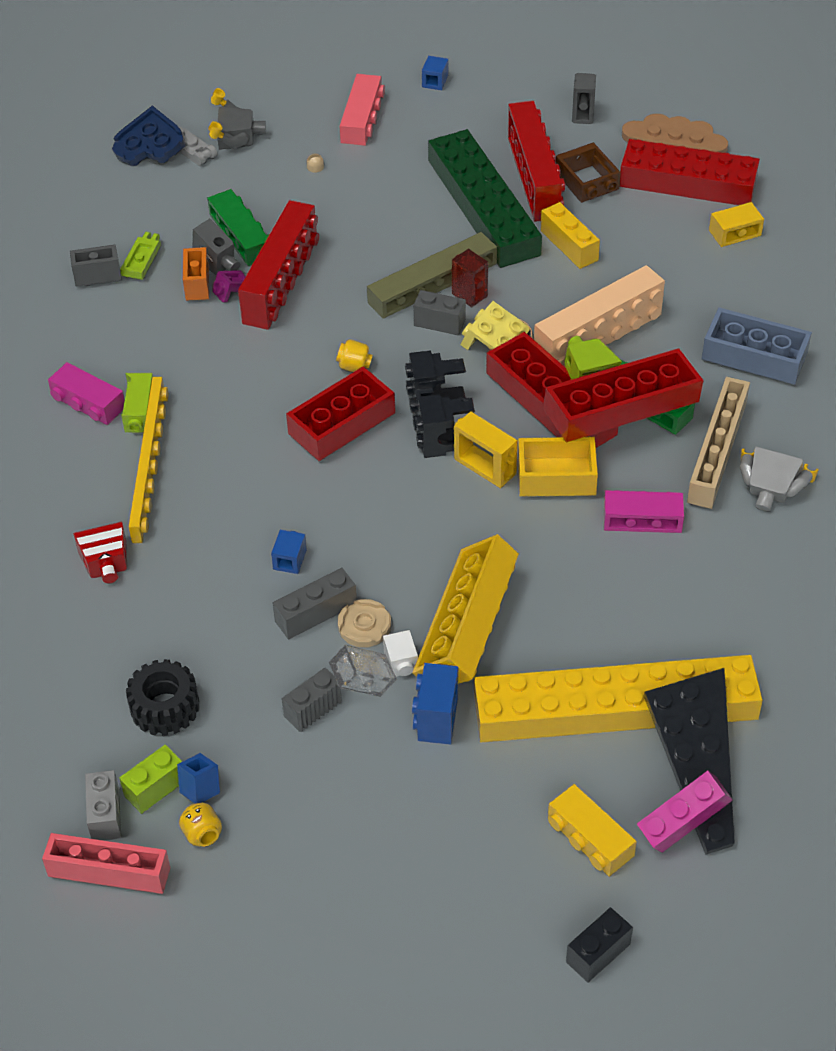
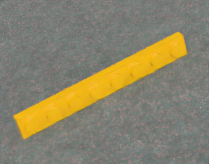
M152 377L129 520V532L132 543H142L144 533H148L149 522L146 516L147 513H151L152 507L151 498H149L150 494L154 493V479L152 476L157 474V460H155V457L160 455L158 437L163 436L161 419H165L166 408L164 401H168V387H164L162 377Z

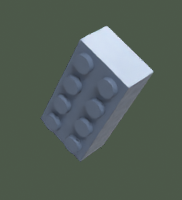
M718 307L704 338L702 360L795 385L808 353L812 332Z

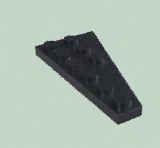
M725 668L645 691L644 699L680 791L706 771H709L717 777L732 798ZM732 801L695 828L705 855L734 845Z

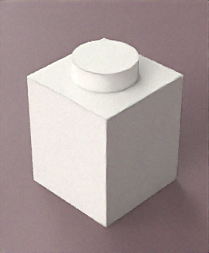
M410 630L384 635V654L391 677L410 675L418 659Z

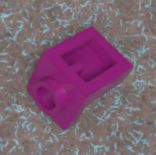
M241 270L218 271L213 283V293L222 302H228L230 293L238 292L246 275Z

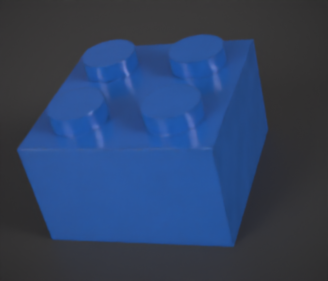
M424 663L423 674L418 673L416 690H418L417 697L413 698V730H417L418 741L451 745L458 703V666Z

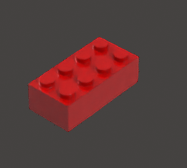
M363 366L286 413L288 434L313 457L321 461L395 414V392Z

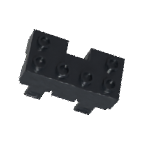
M431 350L409 353V363H405L406 377L410 378V380H406L407 395H412V398H409L410 411L416 414L413 416L414 431L417 430L419 434H416L418 449L422 448L424 458L446 456V452L454 451L453 415L467 414L470 411L475 412L472 398L465 397L463 386L441 388V384H445V375L466 372L463 358L441 360L440 353L432 354Z

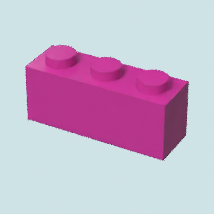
M68 362L48 379L50 394L55 400L62 401L74 410L85 413L95 421L108 425L123 411L125 402L123 390Z
M605 490L604 531L682 533L684 521L683 493Z
M706 771L638 822L637 825L652 847L663 853L733 801V799L717 777L711 772Z

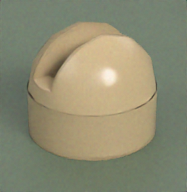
M317 153L309 155L306 161L308 171L313 173L322 171L324 169V160L321 155Z

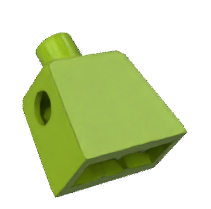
M574 336L569 340L564 361L571 380L620 366L622 363L600 339L583 341L580 336Z

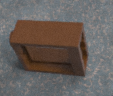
M594 142L556 155L555 164H559L560 178L564 179L565 185L581 203L619 190L621 172ZM593 166L601 177L583 183L575 172Z

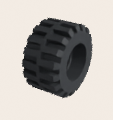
M167 659L160 663L158 660L152 661L153 664L142 665V670H136L132 674L133 678H129L127 682L128 688H126L127 701L135 725H139L140 730L144 732L149 730L150 734L155 736L157 733H161L162 736H168V732L172 731L174 734L179 733L181 727L186 729L190 726L189 720L194 721L197 717L196 712H199L200 707L193 673L190 674V669L187 666L182 667L180 662L175 661L171 663ZM161 694L174 695L172 698L165 701L152 700L153 698Z

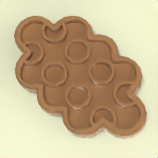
M654 113L646 116L643 121H629L622 127V138L626 142L629 139H639L726 153L728 150L727 139L722 135L714 134L713 127L709 123L704 121L691 122L682 116L669 118L666 115Z

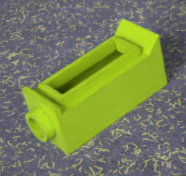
M125 373L127 389L123 414L121 415L124 431L144 432L153 373Z

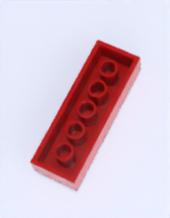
M534 101L509 103L508 141L534 222L541 221L542 210L559 202L564 205L561 194L565 192V182L563 178H560L559 164H555V152L550 150V137L546 136L545 123H541L540 109L536 108Z
M629 139L620 169V187L742 205L752 202L760 158Z
M289 200L238 289L242 324L269 330L272 322L277 320L281 306L285 305L289 291L294 289L297 276L302 274L303 265L310 259L313 247L317 246L319 242V233H317L316 229L318 216L315 215V205Z
M522 332L488 351L486 355V373L557 438H561V434L543 410L546 387L571 380L566 367L526 332ZM618 427L586 437H595V448L616 437L618 435Z
M677 348L548 386L545 389L543 410L565 442H570L697 403L700 400L704 380L681 350Z

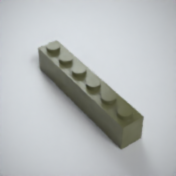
M482 232L475 234L368 285V304L384 319L413 305L420 290L438 293L496 265L497 246Z

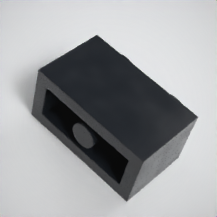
M610 907L567 945L566 963L589 983L631 944L633 926Z

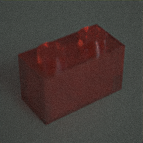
M468 248L452 259V294L457 298L466 299V304L472 308L488 297V261Z

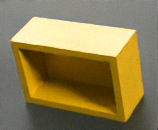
M563 437L518 438L519 496L596 495L598 472L595 437H583L570 442H565Z

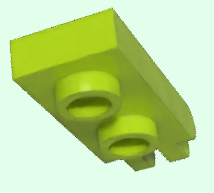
M145 232L143 237H137L120 268L121 276L143 280L160 249L161 241L159 240V234L154 233L151 237V232Z

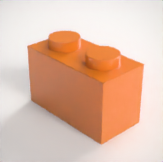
M206 247L183 249V285L186 301L209 299V264Z

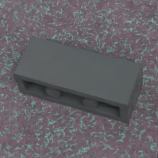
M340 568L272 602L275 623L289 640L340 614L346 605L354 604V601H357L356 584L345 570Z

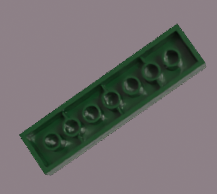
M466 129L428 140L429 163L477 234L482 232L497 246V265L499 268L541 256L542 234L470 131Z

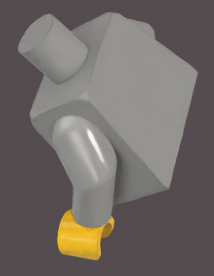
M757 446L753 453H746L745 448L741 449L740 470L744 483L750 486L751 494L758 496L755 507L762 511H770L773 500L784 503L788 497H794L816 479L819 469L816 468L815 471L807 469L809 464H804L803 467V459Z

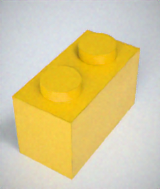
M749 202L711 213L709 231L718 244L724 247L762 236L764 218L753 203Z

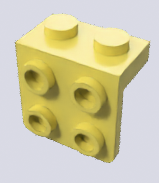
M492 301L485 310L482 308L474 318L475 322L473 324L469 323L463 330L462 335L465 337L460 345L469 350L478 339L490 349H494L522 332L528 333L530 329L528 325Z

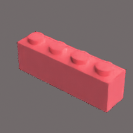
M356 74L340 123L341 143L366 146L368 137H372V124H376L377 111H380L381 98H384L385 85H382L381 76Z
M55 833L50 834L42 858L48 877L160 894L164 892L171 868L167 851L164 849Z

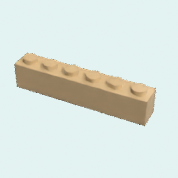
M730 377L725 378L690 481L687 503L710 509L713 508L747 404L750 382Z

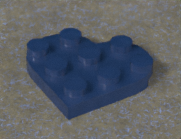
M152 105L114 136L115 142L112 150L118 160L128 163L130 166H136L146 157L157 160L158 163H165L170 157L182 150L186 143L178 125Z

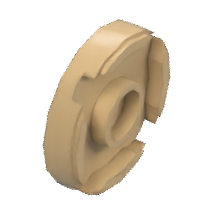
M360 599L354 601V604L350 606L346 605L338 615V631L342 639L350 645L372 647L380 644L383 641L384 635H389L391 631V616L381 603L371 599Z

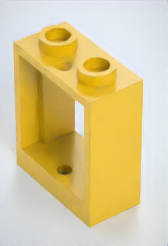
M471 411L463 418L457 420L454 425V459L500 489L517 474L518 440ZM473 442L483 447L487 451L491 452L493 454V457L485 451L478 448L477 446L473 445Z

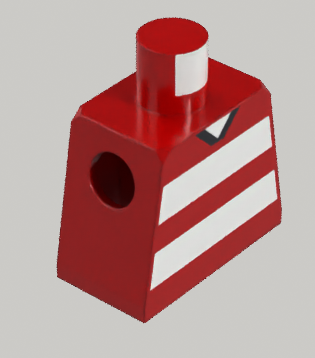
M118 522L73 533L78 553L91 578L102 576L103 582L107 584L117 581V573L127 569V544L123 523Z

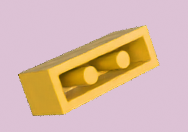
M559 202L542 210L541 232L579 269L599 260L600 239L562 203Z
M575 784L549 803L548 821L556 831H561L576 850H581L588 856L591 864L597 870H602L610 877L635 856L637 841Z

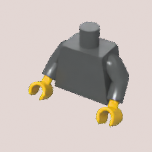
M216 88L211 97V102L214 105L221 104L222 106L218 110V122L212 121L208 128L210 137L218 140L219 150L237 149L253 145L254 134H266V121H254L251 109H242L236 107L228 99L224 100L225 92L220 88Z

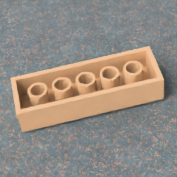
M645 265L535 324L534 340L565 367L564 361L567 346L572 337L580 336L583 341L600 339L607 345L615 340H619L629 332L639 329L649 321L657 319L662 312L665 280Z

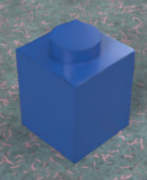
M428 55L422 68V87L442 91L449 76L448 59Z
M279 531L271 552L273 570L299 574L307 551L305 534L296 531Z
M199 753L177 764L179 793L194 804L205 802L220 794L218 765Z

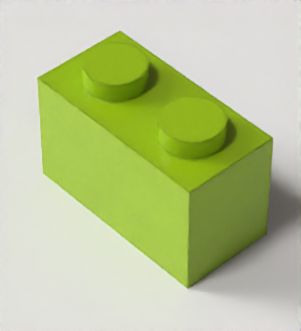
M166 744L119 777L124 797L140 814L144 813L179 787L177 764L182 761Z

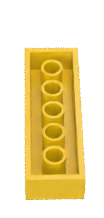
M498 534L461 549L412 673L416 677L418 673L423 674L424 663L458 666V684L468 682L476 675L477 665L485 651L487 638L492 632L493 622L500 610V603L508 589L507 584L515 569V563L519 555Z

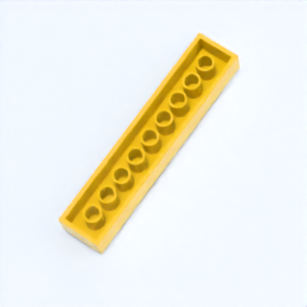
M752 655L474 677V699L480 743L656 728L643 696L645 691L721 668H725L728 722L759 720L763 700Z

